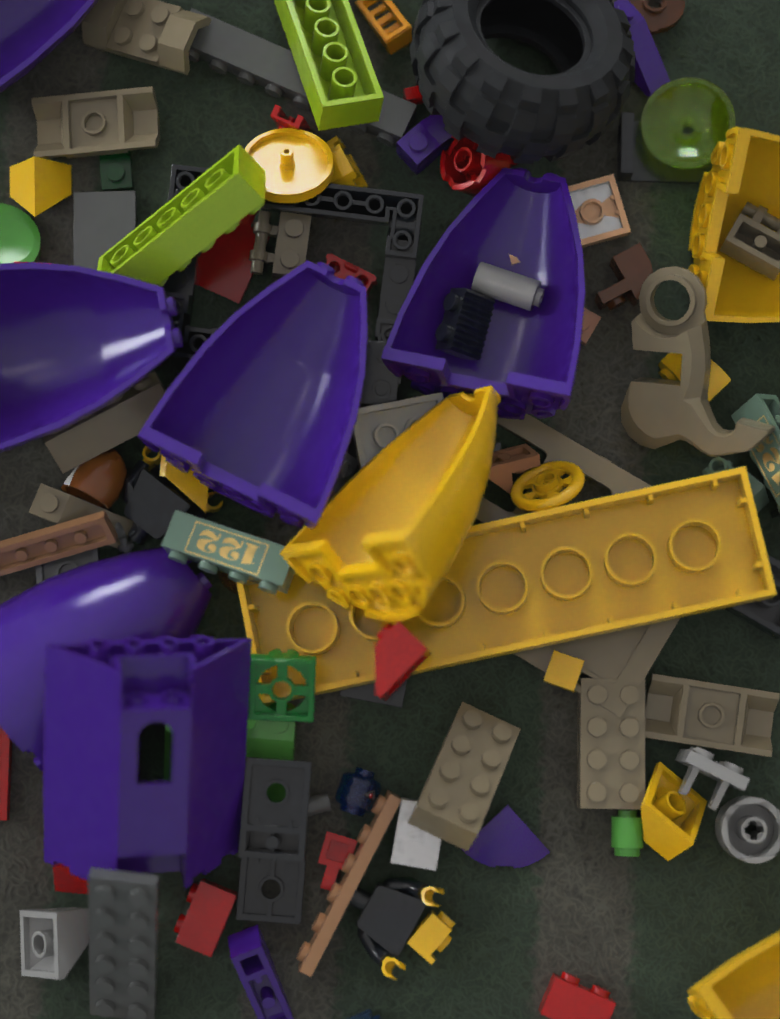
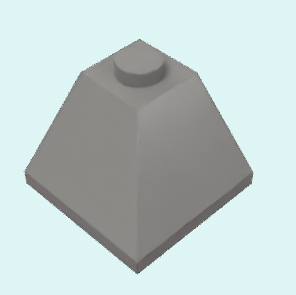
M64 907L20 910L21 976L54 980L65 979L89 944L88 908Z

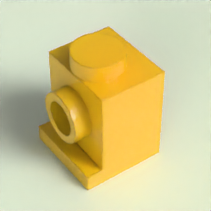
M431 910L411 933L407 944L432 965L436 960L433 952L435 950L439 953L442 952L450 943L452 937L449 934L456 923L443 911H440L437 915Z

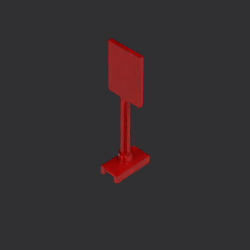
M275 104L270 117L278 129L292 128L310 131V127L303 116L298 115L296 120L291 116L288 118L283 109ZM258 211L253 215L247 214L231 233L226 234L224 232L216 239L214 245L207 252L201 253L198 259L196 285L238 304L241 303L253 277V274L250 273L252 261L249 260L250 250L254 249L256 234L253 233L252 224Z

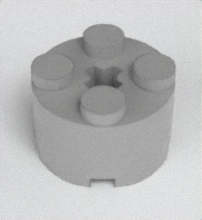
M739 796L729 800L720 808L716 817L715 834L718 843L727 854L747 863L759 864L771 860L780 850L779 809L769 801L753 796ZM749 822L756 825V830L751 832V836L745 833V828L749 826Z

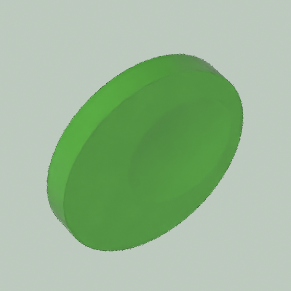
M0 203V264L14 263V261L38 262L41 254V239L37 225L21 209Z

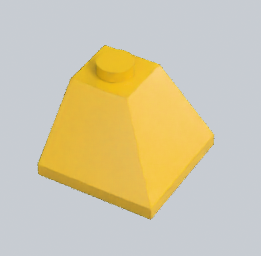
M658 762L655 765L641 804L643 837L645 843L669 861L694 845L707 800L692 788H690L687 796L679 794L678 790L683 780L662 762Z

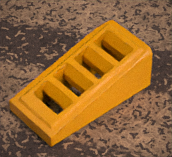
M379 0L355 1L356 7L390 55L412 42V26L391 0H381L383 3L372 11H369L367 8ZM386 10L389 11L387 14H385L378 20L375 19V17L382 14ZM393 20L396 21V23H394L393 25H391V26L388 27L387 29L384 30V29L382 28V27H384L385 25H387V24H389L390 22H392Z

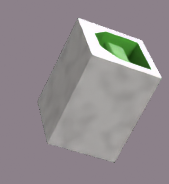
M401 797L391 863L436 871L441 839L408 824L417 800Z

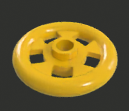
M552 461L540 464L541 466L531 468L520 475L514 482L510 495L512 502L518 508L529 512L560 507L579 494L585 482V475L582 469L572 462ZM564 474L570 475L565 479L561 478ZM532 488V492L523 494L524 490Z

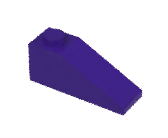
M617 0L613 2L614 8L625 12L630 23L629 30L632 40L634 41V82L650 98L668 86L671 81L645 18L629 0Z
M442 115L428 116L396 142V154L416 175L440 156L443 150L448 149L455 140L444 129L445 124L443 123Z
M258 924L227 936L231 960L257 1018L294 1019L271 954Z

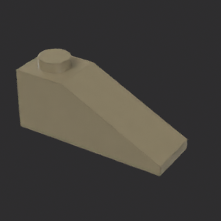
M42 483L29 510L30 514L53 524H60L105 510L114 529L117 522L121 523L127 538L128 532L134 524L132 520ZM118 536L117 542L109 544V546L118 549V546L121 544Z

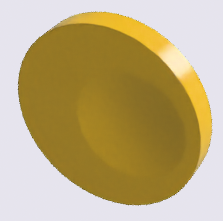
M292 128L274 129L255 137L245 147L250 156L266 171L265 200L276 203H298L309 200L324 191L333 177L332 151L323 139L311 132Z

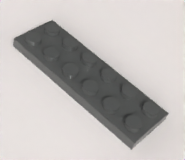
M92 867L88 876L90 1015L123 1019H155L157 1010L159 875Z

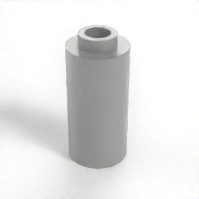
M480 262L471 287L472 291L528 311H532L534 306L540 307L545 293V289L540 288L541 281L485 262Z

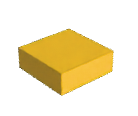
M554 650L543 682L574 692L584 660Z

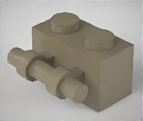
M747 202L719 251L774 281L780 272V219L769 214L767 208L761 205L757 207Z
M259 211L258 221L254 223L253 233L256 235L254 249L250 250L249 260L252 261L250 273L262 275L264 264L273 265L272 280H279L306 261L312 218L310 215L281 211L279 226L270 224L271 212ZM268 237L277 238L275 254L266 252Z

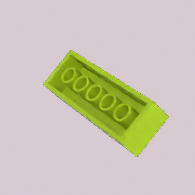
M274 0L318 130L378 122L384 96L349 0Z
M239 144L100 256L97 270L123 275L162 287L172 273L176 270L179 272L184 270L190 264L192 258L200 251L202 253L207 252L214 245L216 239L224 232L226 234L231 233L239 225L243 217L247 214L253 215L261 209L265 201L266 171Z

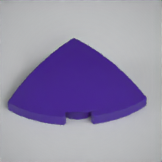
M508 805L480 828L468 852L461 849L472 859L494 868L496 866H512L514 869L533 864L550 853Z

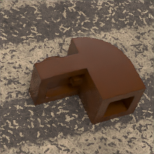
M641 243L612 257L609 265L619 282L597 293L594 301L600 310L609 307L610 310L618 308L626 302L625 297H628L633 307L639 303L642 284L653 273L651 261Z

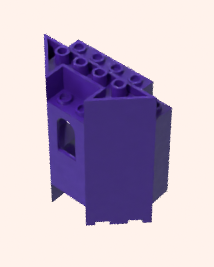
M192 635L189 638L180 639L171 636H159L155 639L141 640L137 637H125L121 640L106 641L103 638H91L87 641H79L78 644H46L45 667H43L42 811L44 821V862L53 866L64 864L70 867L71 874L87 881L91 867L143 874L180 871L184 889L193 884V877L201 872L206 875L221 864L222 857L227 854L235 855L239 852L245 779L252 638L213 639L204 635ZM149 723H164L171 728L173 733L171 781L137 782L139 733Z

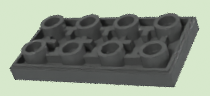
M136 191L73 192L74 266L97 270L99 257L137 227Z

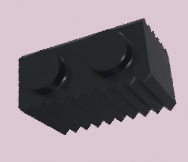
M451 288L450 293L444 299L445 313L442 323L436 330L435 337L437 343L435 349L461 359L480 360L482 357L481 353L483 352L482 348L485 346L484 341L488 334L487 329L490 327V317L493 315V305L496 303L495 299L467 288Z

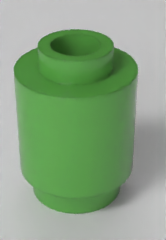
M618 809V815L611 816V847L614 848L615 856L638 857L640 856V849L644 848L642 817L637 816V810Z

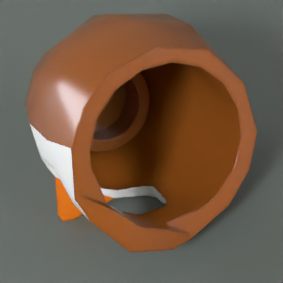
M112 448L75 467L63 483L62 491L103 509H110L118 500L124 488L125 478L128 475L124 459Z

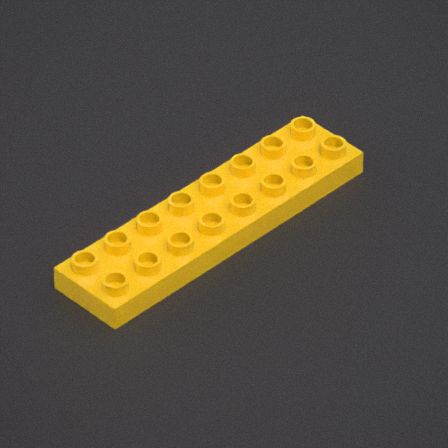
M746 466L471 526L449 570L425 606L414 617L399 621L431 652V655L411 675L773 598L777 592ZM296 571L287 593L277 591L276 595L260 590L258 588L259 584L248 580L246 584L237 583L247 638H252L251 654H269L274 649H280L282 653H286L289 649H293L299 653L298 656H316L315 695L375 683V644L379 641L376 636L389 622L395 625L398 621H382L366 617L364 615L365 610L351 604L348 608H345L326 596L328 590L314 580L309 584ZM277 665L264 671L258 683H270L276 678ZM288 666L287 677L294 684L306 685V680L302 674L295 668ZM283 681L275 683L272 687L273 693L281 698L287 697L292 691L290 685ZM258 694L262 702L267 706L275 702L269 694ZM294 695L290 701L305 698V696Z

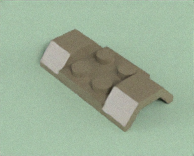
M99 0L81 22L83 43L92 48L188 75L190 71L189 49L198 29L209 26L211 18L158 0Z
M153 86L31 98L37 121L38 145L34 150L35 157L44 159L57 157L79 158L128 153L130 150L158 147L160 141L159 108Z
M652 674L645 702V738L772 757L771 732L774 711L778 704L780 693Z

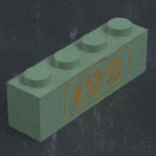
M756 393L736 410L731 417L735 424L738 420L745 417L776 426L775 431L761 445L750 450V457L757 464L764 478V484L771 491L780 513V450L778 449L780 445V401L777 395Z
M175 510L161 544L169 554L168 558L175 562L186 564L187 560L198 563V568L205 572L216 574L218 570L229 574L228 578L237 583L246 584L248 580L259 584L258 588L274 595L277 594V591L287 593L295 574V570L279 554L284 549V545Z

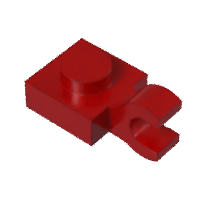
M327 831L318 859V863L327 865L320 888L331 889L334 882H336L338 871L342 869L349 853L354 854L357 845L355 839Z

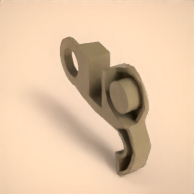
M678 266L664 267L653 272L647 277L641 287L639 295L641 313L631 321L633 350L682 354L681 381L640 377L631 381L621 406V423L628 436L639 445L651 449H656L678 440H684L710 457L748 452L761 445L775 431L776 426L743 417L736 422L735 430H726L718 424L708 401L711 348L705 314L707 295L700 278L689 269ZM667 280L681 283L689 293V309L678 320H670L663 317L655 307V292L659 285Z

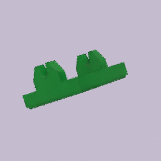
M274 649L269 654H251L248 720L314 723L316 656H298L299 653L293 649H289L286 653H282L280 649ZM277 665L276 678L270 683H258L264 671ZM288 666L295 668L302 674L306 680V685L294 684L287 677ZM281 681L288 683L292 690L291 693L284 698L277 697L272 690L275 683ZM258 694H269L275 702L267 706L262 702ZM294 695L305 696L304 700L297 707L287 703Z

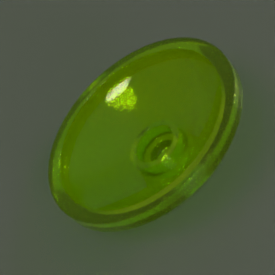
M695 77L675 79L659 87L646 102L641 117L642 137L648 150L660 162L678 169H696L710 164L711 154L718 141L725 142L727 139L726 131L735 127L736 124L734 107L726 93L716 84ZM685 127H691L694 131L691 134H685L682 130Z

